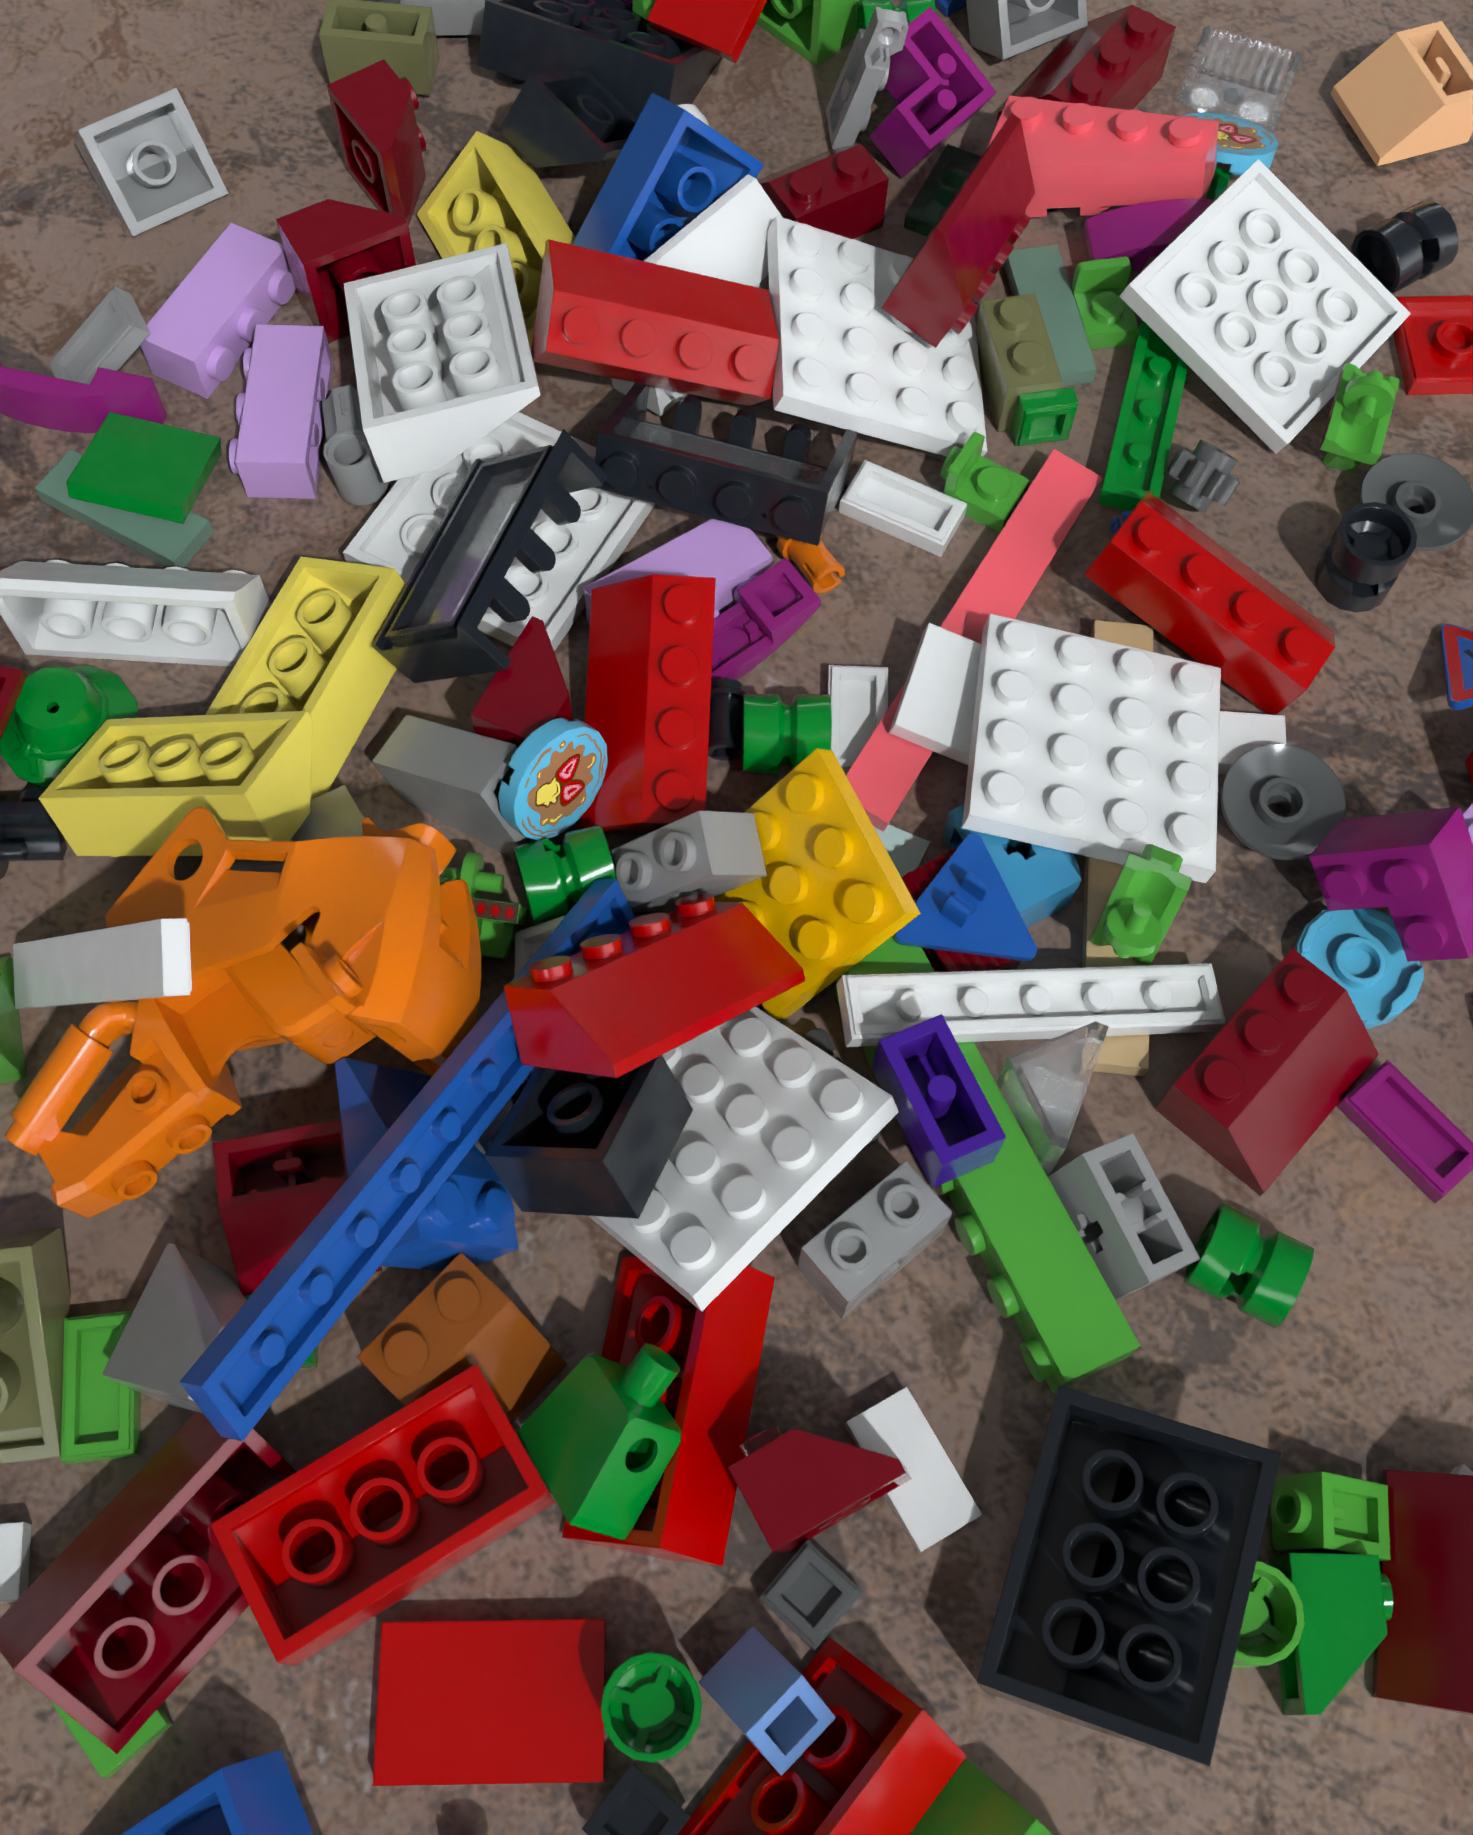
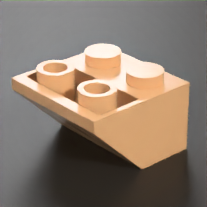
M1442 21L1396 32L1334 85L1331 92L1332 98L1376 166L1467 143L1473 133V65Z

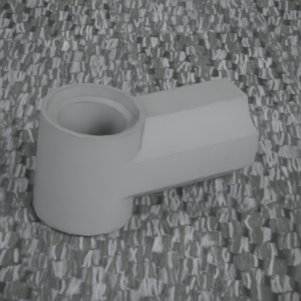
M352 385L331 389L330 396L322 401L327 440L324 445L323 454L342 499L348 504L355 506L369 505L384 496L389 482H383L364 434L358 390Z

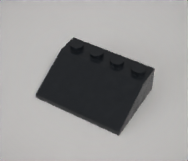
M485 0L478 66L495 71L497 79L510 84H524L528 76L586 68L638 119L652 93L675 105L692 104L722 57L654 29L647 19L633 12V3L624 0Z
M1059 1386L979 1672L977 1684L986 1693L1055 1718L1210 1767L1281 1453Z

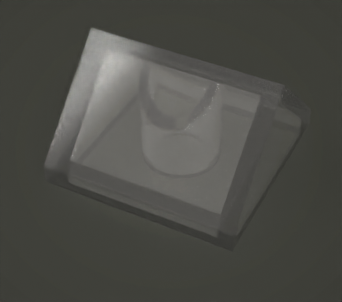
M1095 1021L1008 1056L996 1082L1047 1177L1067 1147L1109 1027Z

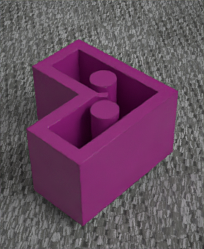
M931 6L908 24V32L903 50L890 56L889 75L885 87L899 105L894 108L869 137L901 178H904L962 128L997 93Z
M1460 806L1340 820L1309 856L1329 911L1377 907L1389 908L1408 962L1467 959L1473 954V844Z

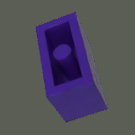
M940 1014L879 1040L871 1068L882 1090L892 1095L899 1111L895 1116L931 1188H935L994 1162L1006 1139V1135L943 1015Z

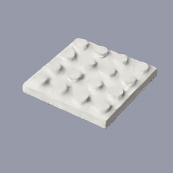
M1259 159L1150 263L1119 296L1275 454L1287 446L1335 395L1339 376L1345 363H1350L1360 368L1411 314Z
M776 216L767 230L769 295L779 336L773 379L774 410L946 457L953 447L957 446L962 449L975 431L985 436L981 456H984L987 452L978 345L975 334V313L959 335L949 330L935 348L881 308L913 258Z
M517 412L441 469L422 473L416 477L398 479L343 551L346 562L395 568L406 584L476 459L480 458L483 462H488L547 445L554 446L561 431ZM572 437L595 462L596 447ZM592 487L569 493L578 502L581 509L580 518L575 523L557 525L541 509L531 529L553 550L556 557L554 568L550 571L532 573L515 557L504 577L528 600L530 605L529 616L525 620L508 623L488 607L477 628L513 646L533 616L543 620L553 650L555 651L585 608L584 587L609 573L655 506V503Z
M989 614L982 632L962 828L1124 865L1129 853L1140 857L1146 844H1153L1176 853L1183 858L1179 873L1191 877L1193 881L1206 883L1216 871L1221 668Z
M757 1007L662 1054L693 1111L639 1219L589 1216L701 1311L742 1272L899 1112L892 1095Z

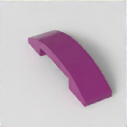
M1159 200L1125 206L1087 218L1084 222L1083 230L1089 261L1128 257L1132 267L1131 270H1142L1149 256H1159L1216 200Z
M0 363V413L27 424L66 432L97 433L109 412L164 424L167 417L154 381L149 377L98 367L89 385L2 367Z
M784 558L738 589L740 602L714 619L711 681L723 678L738 680L786 642L821 606V599L787 558Z

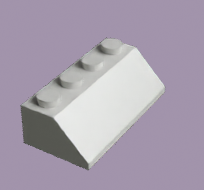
M747 174L644 261L769 290L767 230L776 216H782L757 179ZM611 378L613 388L624 395L628 393L635 383ZM649 386L647 408L661 416L676 402L687 396L688 393Z
M49 560L47 562L20 561L0 570V615L27 655L234 667L271 607L260 575H250L238 570L216 573L189 571L181 567H167L165 569L131 568L119 563H110L105 566L71 564L63 560Z

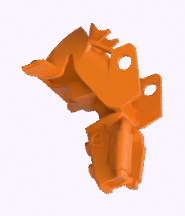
M204 807L192 809L105 915L108 928L157 919L187 918V923L190 926L192 980L190 995L138 999V1002H105L98 1005L83 1018L78 1026L71 1023L10 1114L14 1121L4 1137L26 1152L35 1156L38 1153L40 1154L55 1182L52 1184L50 1194L57 1206L89 1219L119 1205L124 1200L136 1199L146 1194L157 1182L158 1176L156 1173L179 1154H188L202 1147L209 1140L212 1134L211 1127L226 1114L232 1116L242 1108L239 1094L226 1063L236 1050L244 1051L291 1042L317 1061L324 1064H332L345 1058L377 1036L403 1054L416 1066L433 1076L475 1026L481 987L479 929L468 884L462 879L448 881L440 886L439 877L456 852V848L441 832L424 823L413 824L398 830L385 831L378 828L369 817L362 820L363 836L322 838L297 842L229 840L217 818ZM200 844L203 857L198 870L185 880H176L174 865L178 855L186 847ZM235 859L285 862L282 873L230 870ZM299 925L303 926L306 930L304 944L300 942L289 951L282 941ZM132 1034L130 1055L135 1059L131 1061L70 1132L61 1131L113 1054L109 1047L119 1037Z

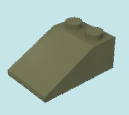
M61 1227L0 1234V1464L61 1457L64 1318H70V1287Z

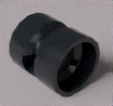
M1431 200L1421 201L1397 213L1394 217L1385 219L1361 231L1355 236L1351 245V253L1391 294H1394L1410 286L1418 279H1424L1451 264L1458 253L1459 238L1456 225L1450 213L1441 204Z
M1362 503L1348 510L1316 567L1315 582L1319 593L1328 603L1340 610L1354 613L1370 611L1381 605L1416 548L1417 534L1413 523L1403 512L1383 503Z

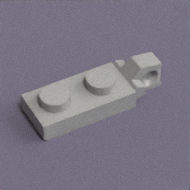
M875 6L867 28H859L826 108L831 147L833 149L854 145L858 133L866 130L873 99L877 91H882L887 83L890 56L903 50L908 32L906 12L881 9V7Z

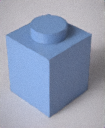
M754 1626L699 1681L700 1685L781 1776L836 1718L806 1679Z

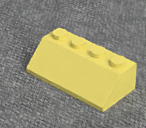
M476 131L417 212V215L442 259L507 243L530 349L532 350L545 243L550 239L572 245L575 236L532 166L520 159L515 154L512 146Z
M301 556L205 714L308 711L313 720L311 800L329 791L397 670L393 664L372 647L375 638L406 585L396 569Z
M308 711L107 719L41 794L39 800L76 856H154L184 817L197 807L206 808L217 818L229 840L292 841V837L310 814L313 720ZM200 844L190 845L182 850L178 856H203L202 847Z

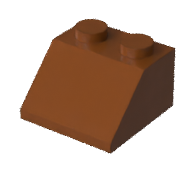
M462 1253L357 1356L358 1360L404 1407L477 1363L511 1424L567 1366L565 1360L516 1305Z

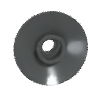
M1419 453L1391 455L1374 464L1362 481L1359 491L1360 504L1378 502L1391 505L1403 512L1414 525L1417 534L1416 551H1435L1449 547L1462 539L1473 523V491L1469 483L1455 468L1435 457Z
M1267 744L1247 751L1232 764L1225 775L1221 787V808L1229 828L1244 845L1266 857L1280 860L1307 858L1337 823L1345 818V795L1336 774L1321 758L1297 746ZM1275 803L1281 806L1285 812V817L1274 814L1267 804Z

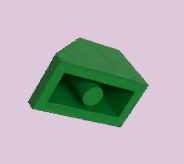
M1288 1553L1269 1559V1565L1280 1570L1294 1584L1303 1603L1305 1622L1299 1644L1287 1658L1278 1661L1283 1715H1321L1387 1636L1386 1621L1392 1617L1393 1593L1388 1577L1380 1573L1379 1555Z

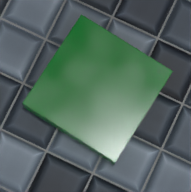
M109 412L66 481L68 497L184 524L222 454L221 437Z

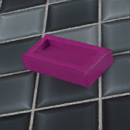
M1388 1059L1336 1106L1434 1204L1473 1170V1142Z

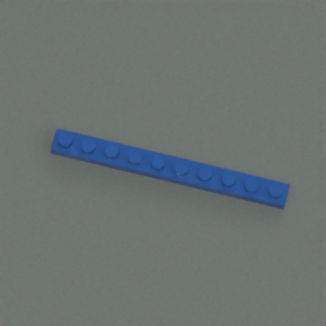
M596 879L511 982L529 975V966L536 961L555 956L570 957L581 952L580 943L584 940L606 934L620 935L629 931V922L635 919V916L617 879ZM505 990L179 1381L221 1437L243 1441L534 1069L535 1066L522 1065Z

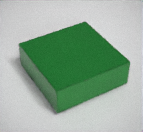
M1074 387L1019 394L1010 429L1014 446L1067 440L1079 403Z

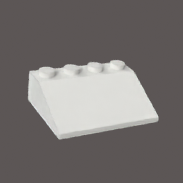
M507 243L344 283L362 427L384 483L406 477H416L422 473L441 469L541 395Z

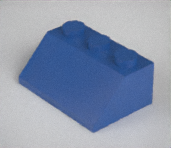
M652 93L572 245L644 261L747 174L757 178L764 164L685 109Z

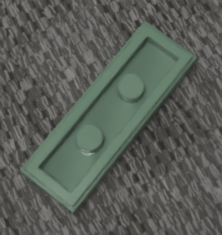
M1058 244L1013 249L1003 263L1012 296L1036 294L1061 374V386L1093 383L1097 368Z
M71 448L35 487V491L42 502L166 567L185 568L214 533L210 521L192 511L188 514L184 524L69 498L66 481L82 457V454Z

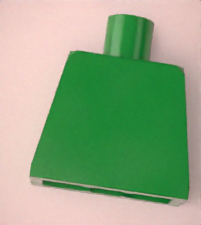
M648 1343L644 1344L629 1366L596 1354L584 1357L523 1423L517 1432L570 1525L625 1540L681 1442V1429L660 1399L680 1372V1367L670 1355L657 1346Z

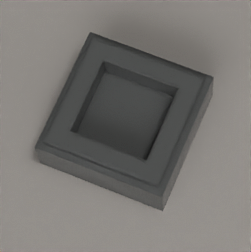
M807 1540L759 1597V1600L807 1646L815 1651L863 1591Z

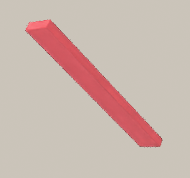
M1053 449L940 627L981 644L983 627L989 614L1015 619L1102 477ZM905 683L846 774L872 825L883 832L933 753L929 749L889 733Z

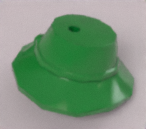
M89 665L67 668L61 666L41 668L29 675L24 682L1 737L0 754L19 779L38 788H48L107 719L139 718L138 703L120 677L113 673ZM53 706H59L57 712L50 713V709Z

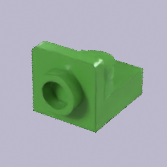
M1128 257L1096 259L1080 262L1076 265L1071 288L1091 350L1135 345L1139 327L1134 311L1119 297L1127 286L1132 269Z
M974 431L962 449L957 446L952 448L943 464L940 478L946 480L944 494L967 503L965 516L1000 533L1028 490L1031 480L981 456L985 436Z
M1323 1471L1276 1476L1271 1495L1272 1546L1275 1550L1287 1553L1317 1551L1327 1554L1379 1555V1561L1391 1560L1388 1485Z

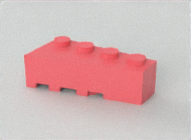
M1009 95L988 146L991 144L1008 117L1013 113L1021 119L1035 188V195L1025 209V214L1030 218L1047 217V209L1080 207V216L1098 215L1101 211L1112 206H1130L1172 199H1206L1215 173L1219 121L1198 119L1192 116H1173L1142 112L1140 110L1092 106L1085 103H1067L1037 99L1035 97Z

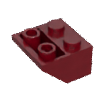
M341 1119L213 1143L219 1211L240 1290L244 1297L252 1295L348 1179ZM379 1266L375 1272L383 1271L382 1266Z

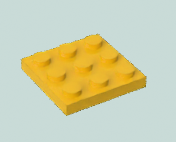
M815 749L744 812L754 813L767 876L714 897L715 902L743 903L803 968L805 976L803 983L762 1003L766 1014L775 1020L787 1019L921 914L832 750Z

